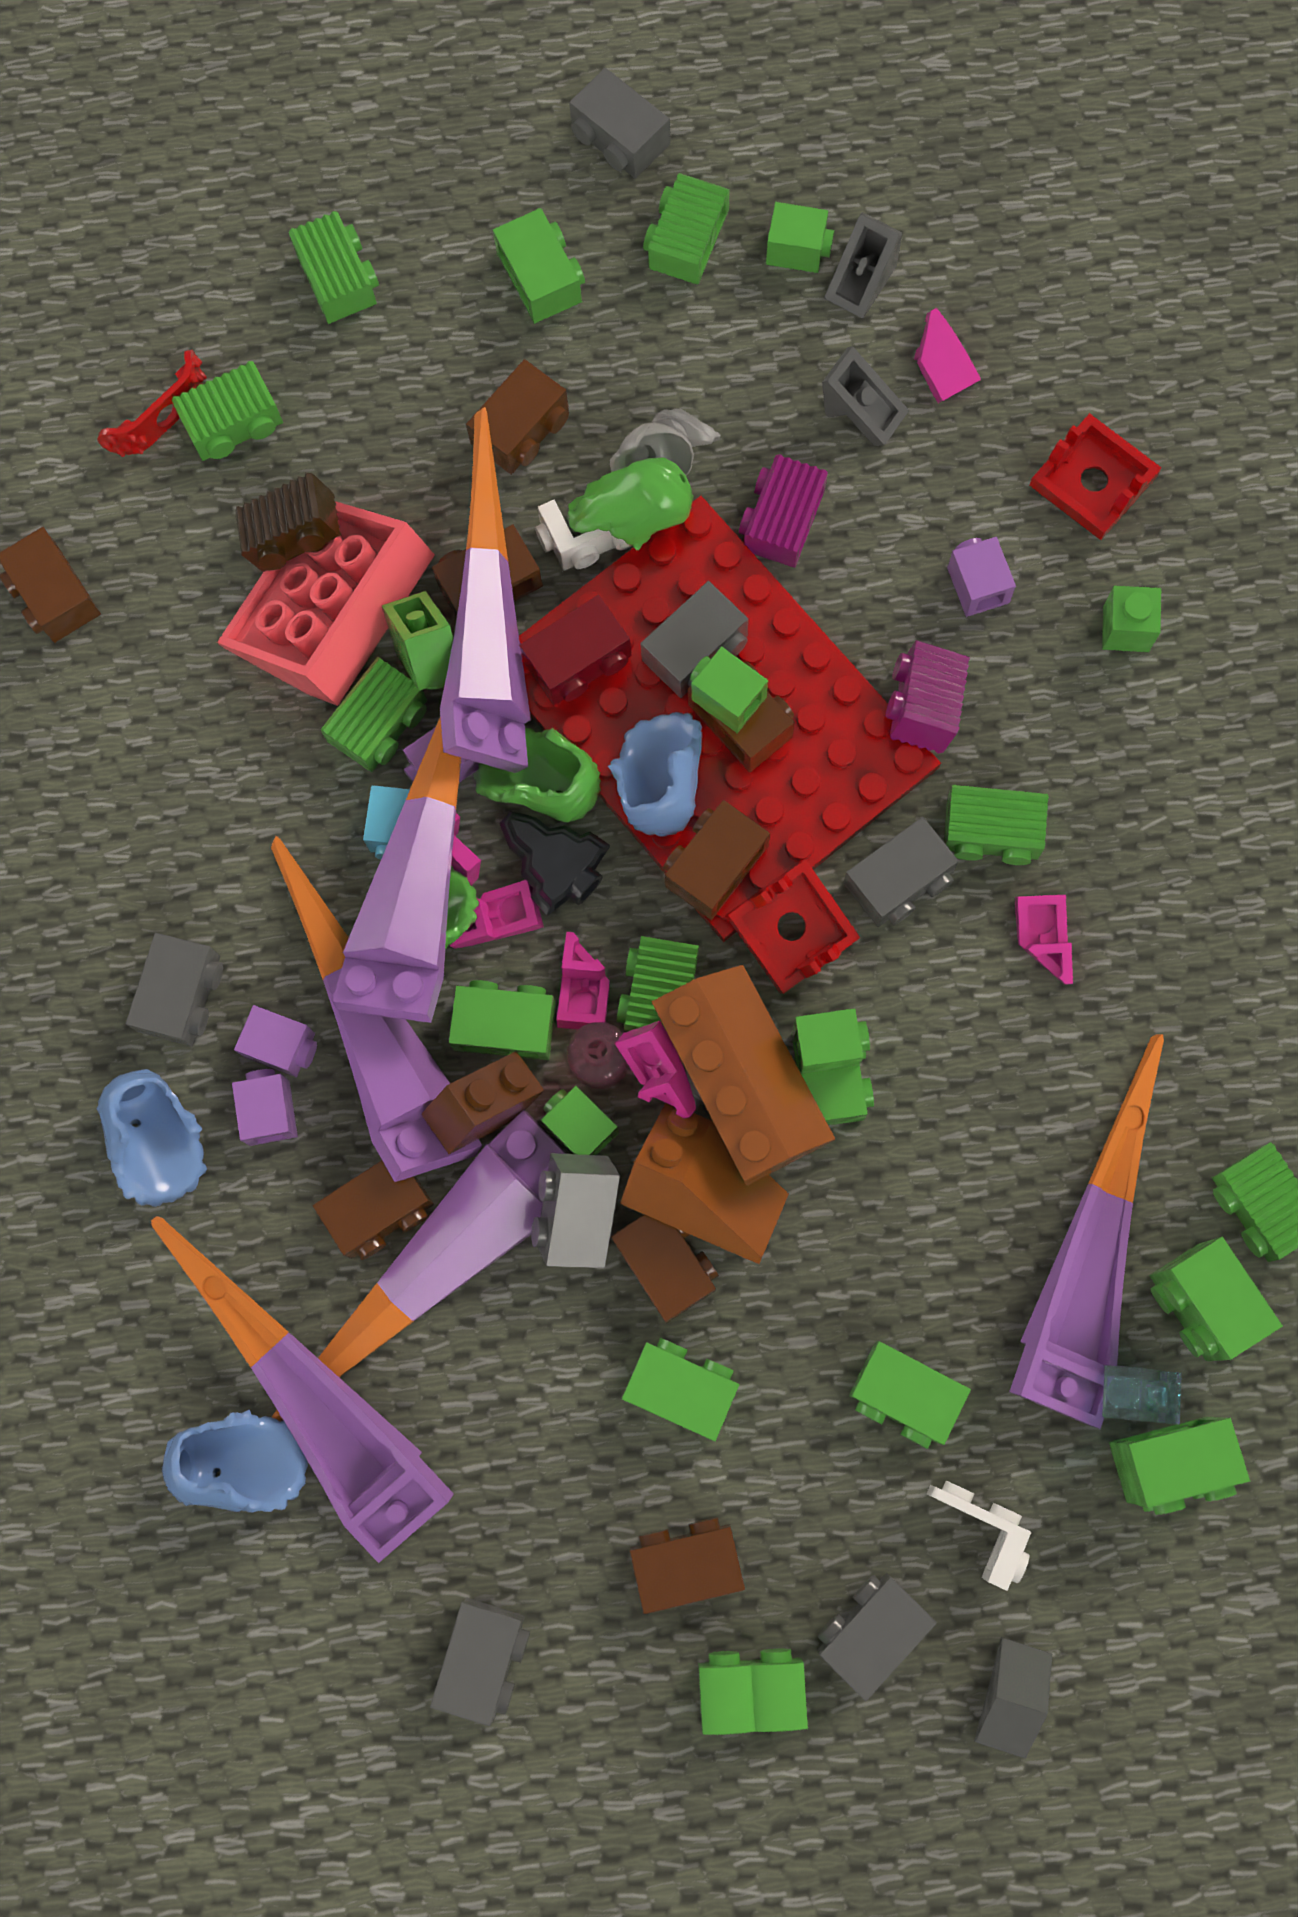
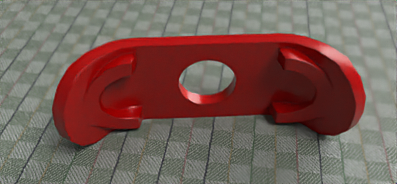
M193 349L184 352L185 364L175 373L178 380L134 422L127 419L117 428L100 430L97 440L103 448L122 457L131 454H143L145 450L152 446L180 419L172 402L173 397L180 396L182 392H189L191 388L196 389L199 384L203 385V381L207 379V376L200 369L202 361L195 355ZM173 404L170 415L164 421L157 423L160 412L166 406Z

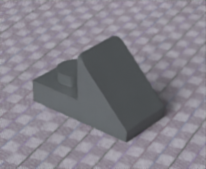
M853 346L847 347L822 382L825 414L828 417L846 415L874 446L885 445L909 412V409Z

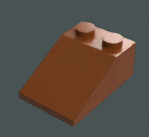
M665 1103L633 1164L620 1204L760 1264L789 1193L770 1175L747 1186L714 1122L695 1113L688 1118H682L676 1115L677 1109L674 1106Z

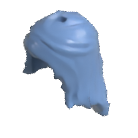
M675 712L670 715L656 716L650 721L640 720L634 728L625 733L624 738L626 741L622 745L620 758L613 759L610 762L611 765L608 766L617 780V791L621 797L623 811L628 817V823L632 824L635 830L642 831L648 835H674L684 830L694 814L696 807L695 794L698 784V765L702 747V726L700 721L693 720L692 715L689 713Z
M148 1069L132 1071L114 1078L104 1088L98 1100L97 1111L100 1115L104 1132L107 1157L111 1160V1169L115 1174L118 1187L123 1190V1196L126 1199L135 1197V1201L141 1206L148 1204L156 1207L162 1203L174 1202L183 1197L186 1192L194 1191L198 1185L199 1177L205 1174L207 1170L206 1165L202 1161L204 1155L203 1146L199 1141V1132H201L202 1127L196 1122L195 1115L183 1108L178 1097L172 1092L168 1084L162 1080L160 1075ZM133 1124H138L139 1127H134V1126H132V1125H133Z
M250 1410L242 1413L232 1412L224 1420L208 1422L176 1434L167 1442L162 1473L168 1491L186 1506H208L235 1512L241 1510L247 1512H271L274 1509H285L287 1507V1500H294L298 1497L299 1490L305 1485V1472L308 1462L284 1421L279 1422L277 1419L268 1416L258 1418L254 1414L251 1415ZM221 1470L220 1476L216 1477V1473Z

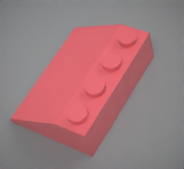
M335 501V508L338 511L336 515L339 518L337 522L340 525L339 530L342 535L326 542L325 546L319 551L305 552L286 561L285 566L281 569L263 572L217 643L298 690L338 706L388 629L382 605L408 597L423 576L435 554L407 522Z

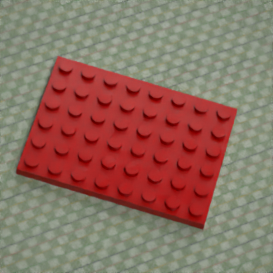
M701 495L692 502L689 517L683 523L652 534L639 550L633 547L519 635L521 644L599 594L629 636L632 656L628 658V663L611 676L603 674L593 680L581 696L569 702H566L564 699L558 704L553 705L523 662L530 716L543 731L553 728L592 758L600 772L601 791L598 793V796L665 874L667 871L663 866L671 853L679 845L686 848L695 837L696 833L692 830L699 817L707 808L715 811L723 800L770 833L769 847L712 921L696 910L723 942L736 933V930L725 916L727 913L801 860L806 859L814 870L938 770L941 762L926 747L919 748L917 745H910L908 742L902 743L899 739L893 740L890 737L893 720L886 718L888 703ZM707 581H710L749 618L748 636L746 637L748 642L735 657L742 662H749L760 675L768 680L767 692L772 698L776 695L780 696L789 705L795 716L792 719L795 722L793 738L750 773L688 705V692L680 698L641 658L640 643ZM675 712L689 713L692 715L693 720L700 721L702 726V747L698 765V784L695 794L696 807L694 814L684 830L674 835H648L642 831L635 830L634 826L628 823V817L623 811L621 797L617 791V780L608 766L611 765L610 762L613 759L620 758L622 745L626 741L624 738L625 733L634 728L640 720L650 721L656 716L670 715Z

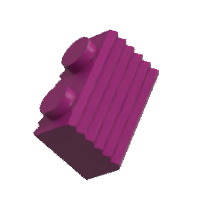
M781 454L775 456L771 469L762 467L754 490V494L760 495L755 509L746 508L739 527V534L744 535V545L755 555L796 568L824 495L828 472L825 469H818L816 466H810L798 460L793 461L790 457L784 458Z
M919 640L914 642L907 654L900 653L892 675L893 680L899 681L898 691L892 693L886 710V718L893 720L890 734L893 740L899 739L902 743L908 742L910 745H917L919 748L926 747L928 751L935 750L937 754L943 753L960 728L959 723L967 681L969 656Z

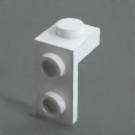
M555 500L538 506L540 525L535 526L536 534L545 552L551 550L555 552L563 570L573 566L576 569L586 568L599 559V554L615 547L617 550H625L632 547L624 540L613 537L610 531H601L599 529L586 532L574 538Z
M945 1481L942 1490L930 1485L927 1495L1001 1529L981 1578L1008 1591L1011 1581L1019 1583L1029 1561V1554L1025 1553L1024 1549L1031 1534L1030 1531L1018 1526L1022 1516L995 1503L992 1504L990 1512L971 1504L974 1493L948 1481Z

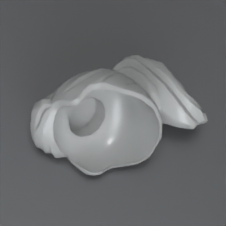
M664 409L656 414L652 423L640 425L625 437L620 448L610 459L611 472L628 467L631 463L647 458L664 457L676 463L687 476L691 471L694 457L692 447L712 444V442L720 438V434L682 409Z

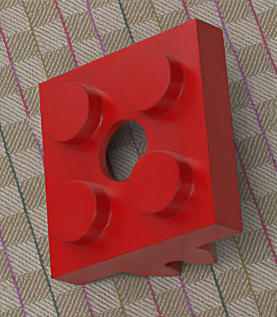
M1089 413L1078 427L1073 425L1069 429L1064 441L1061 439L1058 441L1048 460L1032 477L1029 486L1099 540H1102L1158 477L1162 467ZM1090 468L1099 469L1106 475L1107 485L1100 491L1087 490L1081 483V474Z
M806 859L798 862L725 915L780 994H784L803 979L820 972L821 967L838 959L843 950L860 939L854 927ZM789 912L800 915L805 923L803 935L795 941L784 939L778 931L779 919Z

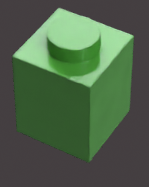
M775 202L767 241L766 265L818 273L821 257L830 258L834 238V230L827 229L828 210Z
M1113 586L1103 606L1102 650L1149 652L1161 633V588Z
M722 646L712 659L705 656L697 664L690 676V680L693 681L691 683L692 701L736 733L742 729L767 698L768 680Z
M577 1086L569 1093L561 1089L543 1107V1110L547 1113L541 1119L543 1125L572 1154L598 1155L619 1134L618 1127Z

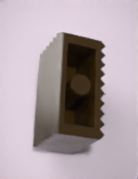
M305 473V477L298 476L297 481L290 480L289 484H282L281 488H274V492L267 491L266 496L259 495L258 499H251V503H244L243 507L236 506L235 512L241 555L260 571L265 572L267 570L281 569L285 566L286 561L305 552L321 550L326 542L342 535L339 530L340 525L337 522L339 518L336 515L338 511L335 508L336 503L333 492L313 473Z

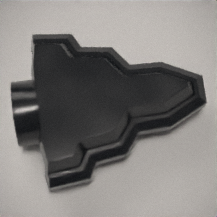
M512 811L499 823L509 849L522 860L521 875L533 888L531 893L532 900L546 916L559 908L569 898L577 905L582 904L602 881L603 875L595 869L610 848V844L592 832L580 835L567 826L549 828L536 817Z

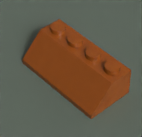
M743 965L696 978L652 1001L658 1016L747 1186L835 1140L832 1131Z

